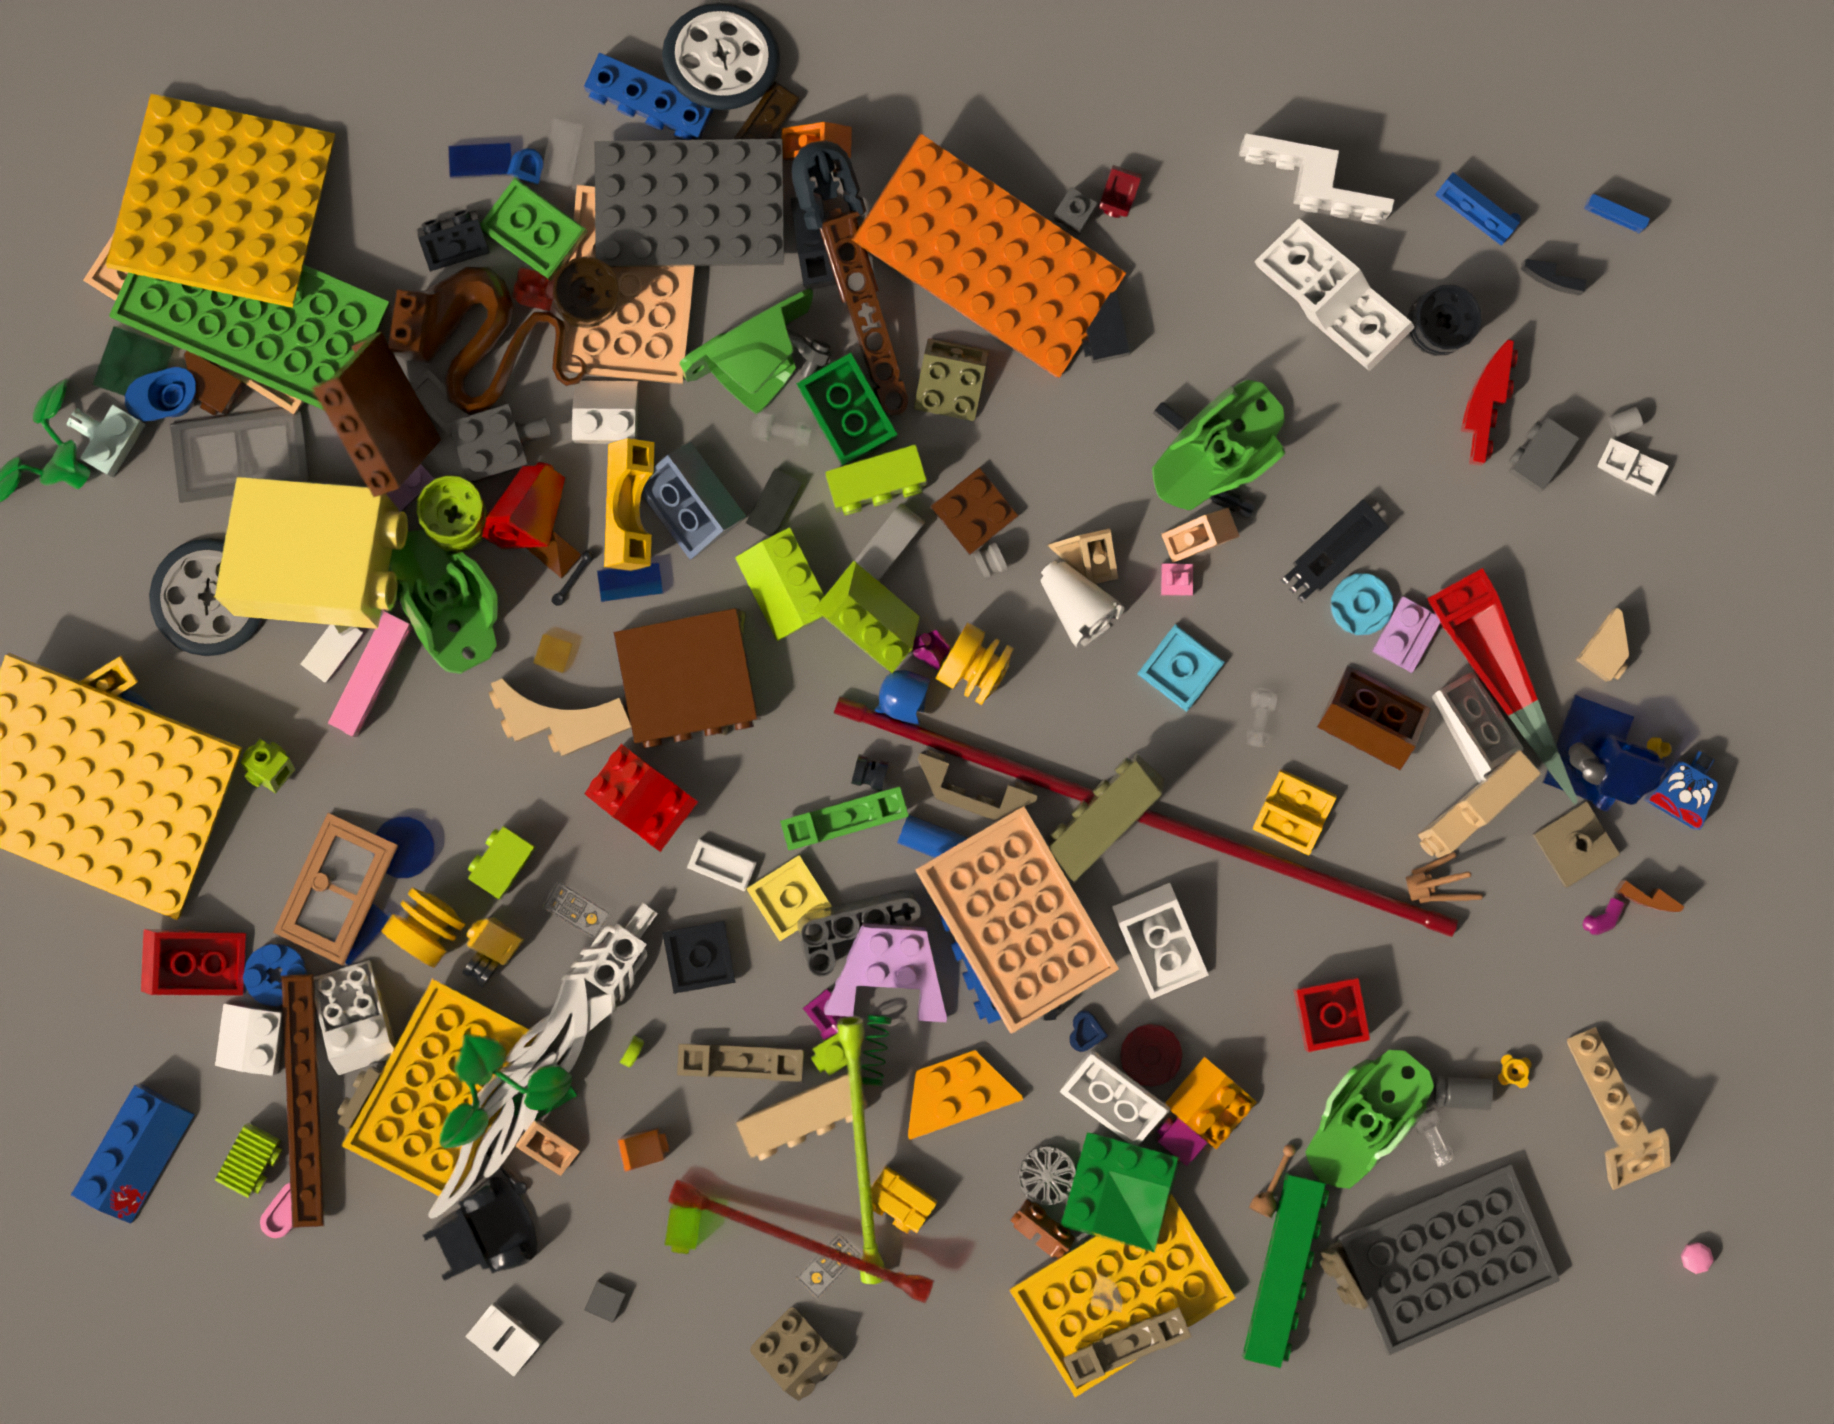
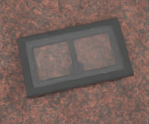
M301 407L296 415H293L284 408L170 424L180 503L233 496L237 477L310 483Z

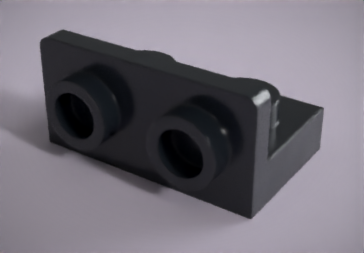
M468 209L460 210L451 215L452 218L442 221L431 219L421 225L422 227L417 229L418 239L430 272L489 253L476 210L471 212Z

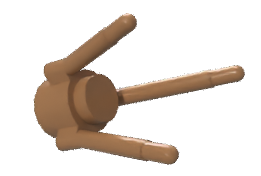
M1455 852L1443 856L1422 868L1411 870L1412 875L1405 877L1411 901L1419 899L1420 904L1430 901L1481 900L1483 895L1429 894L1435 892L1434 886L1471 877L1470 871L1433 880L1431 874L1425 875L1427 872L1454 859L1457 856Z

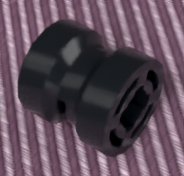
M859 754L851 784L857 786L866 784L870 785L873 790L882 791L889 762L884 760L875 762L870 760L868 756Z

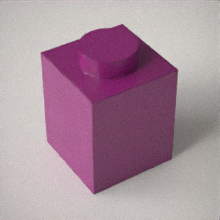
M1177 1116L1173 1121L1170 1118L1166 1119L1157 1130L1160 1136L1156 1140L1175 1157H1178L1186 1167L1207 1144L1203 1138Z

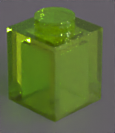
M674 1205L670 1207L664 1245L671 1246V1252L689 1254L690 1249L696 1250L703 1210Z

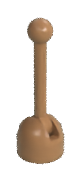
M1291 1144L1284 1147V1156L1267 1192L1257 1194L1249 1206L1253 1211L1268 1218H1272L1276 1209V1200L1272 1194L1289 1158L1296 1152L1295 1147Z

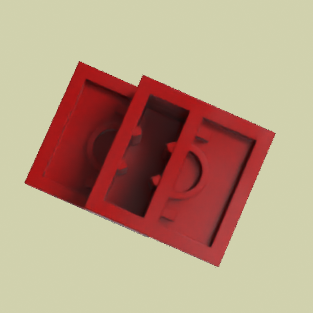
M620 744L617 750L610 755L608 762L591 781L584 793L610 816L636 833L659 852L663 850L698 803L697 800L623 744Z

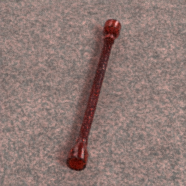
M679 1179L675 1181L668 1199V1203L681 1208H697L702 1211H712V1213L719 1214V1216L723 1215L724 1218L727 1217V1219L734 1220V1222L738 1221L739 1224L742 1223V1225L749 1226V1228L753 1227L754 1230L764 1231V1234L768 1233L772 1237H779V1240L783 1239L787 1243H794L795 1246L798 1245V1247L805 1248V1250L809 1249L810 1252L813 1251V1253L820 1254V1256L824 1255L825 1258L835 1259V1262L839 1261L843 1265H850V1268L854 1267L858 1271H865L866 1274H873V1277H880L884 1281L888 1280V1283L891 1282L894 1287L901 1289L910 1298L926 1304L935 1281L920 1274L894 1273L890 1269H883L882 1266H875V1263H868L864 1259L860 1260V1257H853L852 1254H845L842 1250L838 1251L837 1248L834 1249V1247L830 1248L829 1245H823L822 1242L819 1244V1241L812 1240L811 1238L808 1239V1237L804 1238V1235L801 1236L796 1232L793 1233V1231L789 1232V1229H782L778 1225L774 1226L773 1223H767L766 1220L763 1221V1219L756 1218L755 1216L752 1217V1215L748 1216V1213L745 1214V1212L737 1211V1209L733 1210V1207H726L725 1204L722 1205V1203L715 1202V1200L711 1201L709 1196L702 1194L692 1184Z

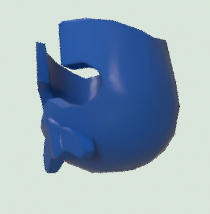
M906 669L895 670L893 673H889L880 686L879 705L875 708V711L886 713L888 716L901 721L920 725L921 721L918 719L917 711L924 712L926 692L930 679Z

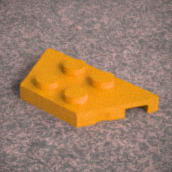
M976 1050L918 1069L915 1074L908 1138L911 1140L1022 1101L1023 1097Z

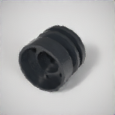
M1440 285L1428 291L1415 301L1410 307L1407 319L1415 327L1408 334L1412 343L1422 352L1432 356H1447L1468 345L1478 334L1482 323L1481 309L1476 298L1466 289L1456 285ZM1443 317L1446 322L1442 327L1438 328L1435 323Z

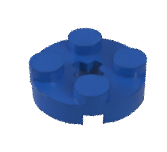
M269 944L260 947L248 958L243 981L247 991L256 1001L268 1006L278 1007L283 1005L282 982L274 981L271 983L269 981L270 974L268 970L270 968L275 970L280 967L283 970L280 974L281 976L307 974L305 961L294 948L283 944Z

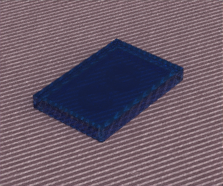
M1574 695L1556 747L1575 795L1602 805L1611 779L1608 782H1601L1599 785L1586 781L1583 773L1570 763L1569 748L1575 743H1584L1600 758L1601 764L1611 768L1613 777L1634 716ZM1547 769L1542 783L1564 791Z

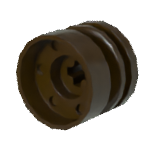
M586 256L572 259L563 265L555 276L552 296L555 309L564 321L575 327L591 328L599 326L608 320L616 309L619 285L615 273L609 265L601 260ZM585 287L587 291L593 290L594 293L591 294V301L586 302L584 298L579 299L577 297L580 295V288Z

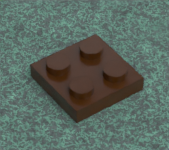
M980 467L931 506L932 510L969 556L1018 517L1017 513Z

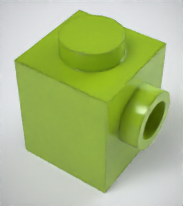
M838 1033L813 1047L815 1055L811 1059L820 1073L826 1070L830 1076L848 1065L845 1049Z

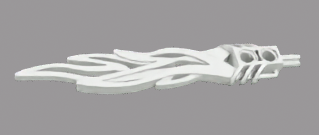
M642 903L625 928L618 923L615 927L606 926L591 946L583 948L580 952L581 955H584L583 958L575 960L570 966L572 968L575 967L572 972L566 973L561 979L563 980L551 1013L528 1030L510 1050L506 1057V1060L510 1063L500 1070L503 1074L525 1087L535 1071L543 1066L556 1065L567 1050L568 1053L559 1066L563 1067L568 1073L571 1071L579 1057L586 1034L606 1016L613 1014L618 997L621 1003L625 997L624 989L628 985L629 990L633 986L634 975L647 958V951L645 949L647 944L640 938L658 914L657 912ZM610 932V934L607 936V938L605 939V941H604L603 943H601L602 940H603V939L605 938V936L607 935V933ZM621 939H628L630 941L629 950L624 954L616 953L615 946L617 942ZM640 953H641L640 958L637 960V962L635 963V965L632 967L633 963L635 962V960L638 958V956H639ZM602 965H610L612 967L611 975L604 980L598 979V968ZM584 978L606 994L587 999ZM571 1013L567 1033L556 1053L553 1051L537 1062L560 1033ZM537 1035V1037L533 1040V1042L530 1045L524 1046L530 1039ZM496 1075L478 1093L480 1102L478 1109H484L490 1118L502 1106L503 1108L482 1139L468 1176L463 1184L451 1195L464 1171L473 1142L462 1145L455 1169L429 1211L430 1219L448 1210L470 1188L477 1177L490 1144L500 1130L501 1133L484 1171L486 1178L491 1176L502 1165L517 1143L522 1131L525 1130L526 1132L536 1118L538 1110H531L525 1106L524 1098L526 1094H524L513 1132L505 1149L502 1151L514 1114L512 1097L519 1091ZM498 1086V1088L492 1093V1095L483 1105L484 1101L489 1096V1094Z

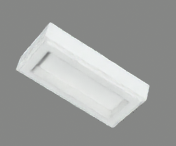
M329 625L301 665L327 683L364 633L355 628L341 636L334 625Z
M698 839L687 868L746 891L757 862Z

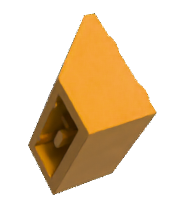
M1204 1057L1165 1102V1105L1217 1150L1242 1119L1249 1114L1257 1101Z

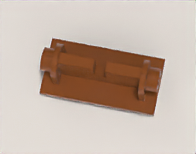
M1025 1199L1019 1211L1010 1219L1014 1223L1013 1227L1029 1240L1038 1232L1041 1237L1036 1242V1245L1052 1258L1054 1256L1058 1259L1061 1258L1065 1252H1068L1075 1239L1068 1228H1065L1061 1223L1055 1222L1046 1215L1045 1210L1041 1206L1031 1203L1027 1199Z

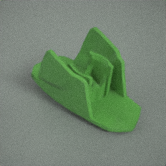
M808 288L744 322L727 334L721 333L686 355L679 363L686 381H696L712 373L744 406L755 414L761 413L796 371L792 357L793 349L787 334L786 325L808 312L813 300V290Z
M1245 380L1233 387L1230 386L1208 404L1174 439L1152 467L1155 489L1161 500L1177 508L1191 511L1213 495L1234 489L1241 484L1252 482L1285 454L1283 445L1276 439V435L1285 422L1283 406L1263 383ZM1258 399H1262L1264 402V407L1260 411L1256 408V401ZM1242 419L1241 429L1235 431L1233 428L1234 421Z
M424 530L409 531L404 547L401 550L392 549L388 571L394 572L396 575L397 596L412 628L429 654L446 672L462 674L489 660L497 646L493 631V624L497 620L498 613L496 591L476 561L467 557L463 552H448L435 546ZM455 624L458 626L459 631L451 632L447 626ZM466 648L467 651H471L474 658H464L462 655L463 649Z
M1388 1050L1374 1061L1366 1059L1352 1067L1327 1099L1326 1109L1321 1117L1319 1129L1305 1151L1308 1162L1318 1179L1328 1185L1350 1189L1367 1175L1387 1154L1398 1147L1427 1110L1426 1104L1434 1089L1431 1072L1409 1053L1401 1050ZM1408 1066L1413 1067L1415 1070L1414 1077L1405 1079L1403 1077L1404 1069ZM1389 1090L1395 1093V1099L1391 1103L1384 1100V1093Z

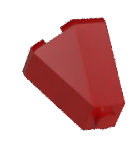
M538 462L534 466H522L488 515L482 537L501 549L548 547L566 477L555 471V467L548 463Z

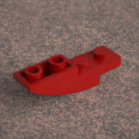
M1507 340L1492 355L1482 369L1468 398L1461 432L1473 433L1469 464L1481 466L1486 462V458L1491 459L1493 440H1488L1490 428H1495L1497 420V409L1492 408L1493 405L1502 406L1505 404L1506 398L1511 399L1514 380H1509L1510 367L1515 368L1518 350L1513 349V340Z

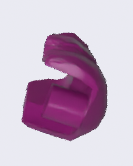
M934 630L915 637L912 653L919 660L924 661L925 664L938 670L942 660L950 653L951 647L946 643L943 635Z

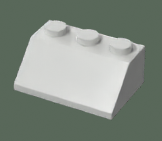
M1095 1051L1086 1054L1060 1090L1063 1095L1127 1143L1135 1146L1142 1142L1169 1110L1167 1105Z

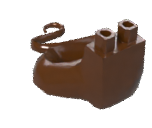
M465 267L427 290H397L388 348L395 356L416 363L432 362L436 354L454 333L464 315L474 304L482 303L487 309V319L476 335L451 361L444 377L448 402L468 415L490 409L503 394L524 341L537 323L548 322L555 327L556 336L552 369L557 380L565 386L579 384L587 373V364L577 355H571V357L581 362V372L574 378H568L564 375L561 369L567 333L564 321L550 311L533 312L516 330L489 388L481 396L471 398L464 391V380L467 374L492 350L511 322L514 306L505 280L489 267Z

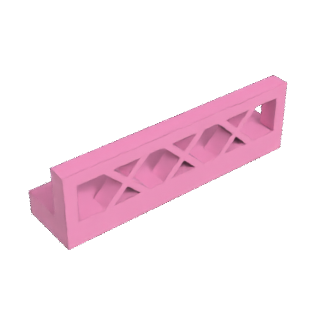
M384 611L379 621L378 629H375L328 724L352 737H358L412 630L411 624Z

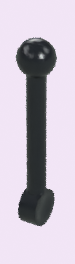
M586 550L583 553L582 561L559 594L552 596L551 601L554 605L561 606L564 603L565 594L586 564L594 560V553L592 551Z
M491 1145L489 1146L486 1152V1155L489 1158H491V1155L493 1153L491 1151ZM502 1163L499 1169L513 1183L515 1192L517 1194H524L527 1190L526 1183L518 1181Z

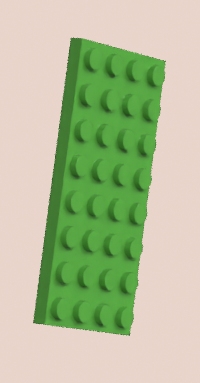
M306 265L303 266L293 308L128 272L109 317L324 410L312 387L330 380L355 354L351 346L356 341L378 333L391 303Z

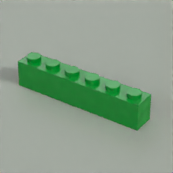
M1290 1173L1285 1175L1242 1353L1244 1360L1281 1368L1282 1362H1288L1292 1348V1344L1287 1343L1290 1330L1295 1331L1297 1328L1299 1313L1295 1312L1297 1300H1303L1307 1282L1302 1281L1305 1269H1311L1314 1252L1310 1251L1312 1238L1318 1239L1321 1229V1221L1317 1220L1319 1209H1325L1329 1190L1324 1189L1325 1183L1322 1181Z

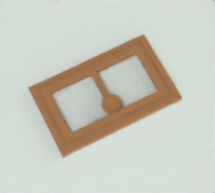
M327 813L273 933L344 966L398 845Z

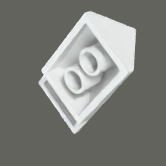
M1474 671L1440 689L1432 696L1478 783L1483 781L1512 753L1524 750Z

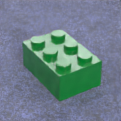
M851 353L796 383L799 392L841 466L852 464L897 438L896 431Z

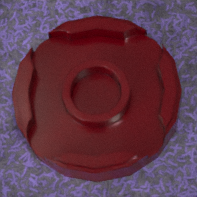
M1155 1024L1138 1026L1129 1032L1122 1042L1120 1051L1122 1068L1129 1078L1140 1085L1150 1087L1165 1084L1174 1078L1181 1067L1183 1057L1180 1042L1174 1033L1161 1025Z

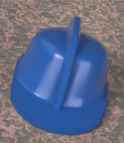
M173 367L146 374L137 378L129 385L125 393V406L134 418L142 421H154L165 417H180L186 414L193 406L196 399L194 397L196 394V381L187 369L181 367Z

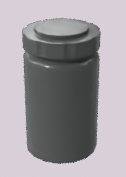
M1438 1076L1434 1091L1436 1107L1443 1108L1446 1106L1447 1108L1491 1110L1493 1099L1492 1079L1447 1077L1445 1079L1444 1076Z

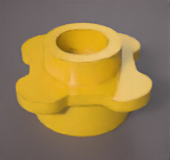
M1509 1054L1504 1055L1501 1058L1502 1071L1498 1075V1081L1502 1085L1510 1083L1516 1084L1519 1088L1526 1087L1529 1083L1527 1077L1532 1066L1531 1061L1526 1057L1516 1059ZM1516 1068L1518 1070L1517 1074H1513L1512 1069Z

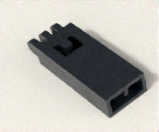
M1362 499L1292 563L1295 567L1281 579V582L1285 585L1295 577L1297 582L1289 590L1295 593L1303 586L1306 591L1302 592L1297 598L1302 603L1315 590L1320 592L1390 527ZM1325 552L1333 563L1318 576L1316 573L1326 564L1320 559L1312 567L1309 565Z

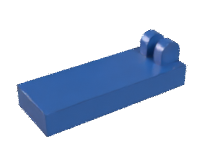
M1454 172L1451 173L1435 194V196L1501 246L1521 222L1519 214H1507Z

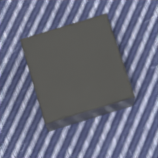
M597 1280L584 1311L613 1323L626 1292Z

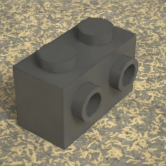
M1549 417L1543 420L1542 423L1539 421L1534 423L1526 435L1530 438L1526 447L1523 449L1519 446L1509 460L1513 464L1509 472L1539 493L1545 490L1579 440L1578 437Z

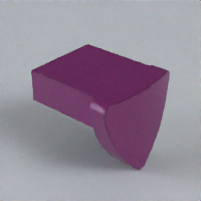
M828 989L802 1008L820 1030V1037L823 1040L838 1033V1020L851 1017L825 1015L824 1006L831 996Z

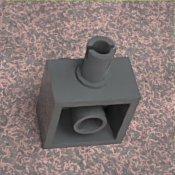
M509 404L448 422L466 480L471 483L522 468V466H528L522 448L525 446L524 443L551 435L545 416L518 425V422L514 423Z

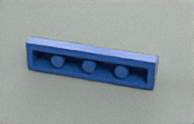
M909 815L906 818L897 843L936 858L969 837Z

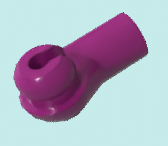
M1610 898L1604 914L1596 917L1590 914L1584 918L1582 924L1584 930L1590 931L1592 935H1600L1614 929L1625 903Z

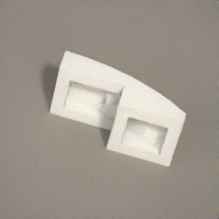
M1612 438L1597 465L1603 471L1656 496L1669 470L1668 465L1645 456L1639 450Z

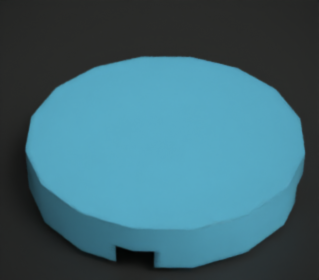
M1354 574L1343 579L1334 589L1331 597V613L1336 623L1344 631L1354 635H1370L1381 630L1390 620L1393 611V596L1389 587L1379 577L1369 574Z

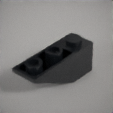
M815 193V202L820 206L821 210L820 218L821 220L826 219L823 199L821 195ZM798 197L791 198L803 286L806 289H817L837 285L820 229H807L804 220L806 211L801 209Z

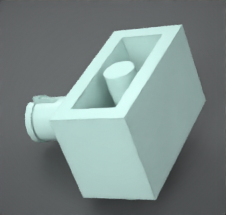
M114 405L111 406L101 422L83 413L80 409H75L71 415L81 420L82 423L69 418L67 426L90 438V443L80 459L114 478L146 424Z

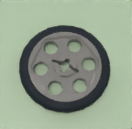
M205 538L181 544L162 560L151 581L149 592L150 610L156 626L162 635L175 647L190 654L216 656L236 650L249 641L263 618L234 616L217 599L210 601L207 615L206 602L200 600V595L206 593L208 584L209 588H211V593L215 594L218 582L217 568L221 564L225 540ZM194 560L199 561L203 568L201 575L197 578H190L186 574L187 564ZM174 587H181L186 594L185 600L178 605L171 603L169 600V592ZM194 614L199 618L200 626L194 632H187L183 627V620L186 616ZM220 616L228 617L231 622L230 630L224 634H219L214 628V622Z

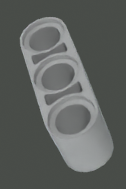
M900 503L854 561L880 581L922 529L926 521L906 505Z

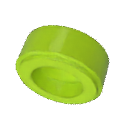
M633 1035L619 1063L628 1068L632 1067L644 1045V1040Z

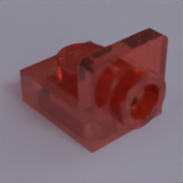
M520 267L512 297L521 305L550 311L553 299L546 294L549 280L536 270Z

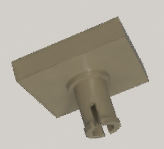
M1588 802L1580 804L1532 834L1565 888H1568L1620 855Z

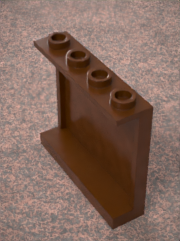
M382 332L356 341L351 346L355 354L330 380L312 387L373 497L400 488L442 440L395 355L388 348V343Z
M733 608L613 632L634 743H643L644 748L662 745V739L674 737V742H681L693 739L692 733L704 731L705 736L722 734L723 727L735 725V730L754 727L753 721L761 720L760 715L757 714L740 625V622H742L740 609Z

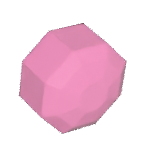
M1700 1242L1687 1244L1681 1253L1683 1267L1695 1274L1708 1271L1714 1261L1711 1249Z

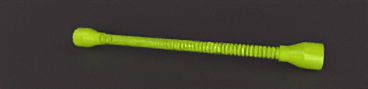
M845 1017L838 1020L837 1024L839 1039L845 1049V1057L848 1059L851 1108L853 1112L852 1119L864 1245L862 1246L863 1255L859 1266L860 1278L862 1283L878 1284L885 1280V1266L875 1239L868 1146L866 1142L867 1135L859 1059L861 1056L860 1047L864 1037L863 1019L859 1017Z

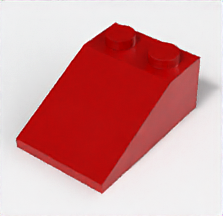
M144 929L141 992L150 995L243 996L246 933Z

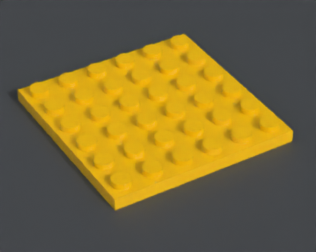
M150 94L106 260V267L293 308L335 142V133Z

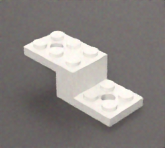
M1245 134L1239 156L1246 157V162L1253 164H1264V161L1275 162L1277 168L1294 170L1295 166L1300 167L1293 204L1300 205V210L1314 213L1318 212V209L1331 211V216L1339 218H1349V214L1361 216V221L1371 224H1379L1380 220L1385 221L1392 212L1394 199L1332 188L1338 150Z
M1300 219L1290 226L1254 261L1261 271L1299 302L1308 320L1369 371L1415 328L1409 319L1370 288L1363 273L1355 264ZM1306 255L1305 260L1301 264H1291L1296 256ZM1370 324L1377 325V329L1372 334H1363L1366 326Z

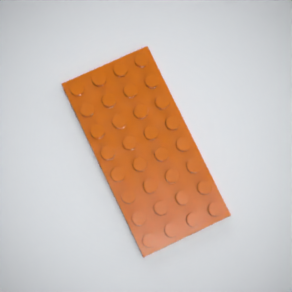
M923 134L918 135L852 238V241L1056 378L1061 377L1082 344L1081 339L1087 336V328L1109 294L1115 292L1126 275V272Z

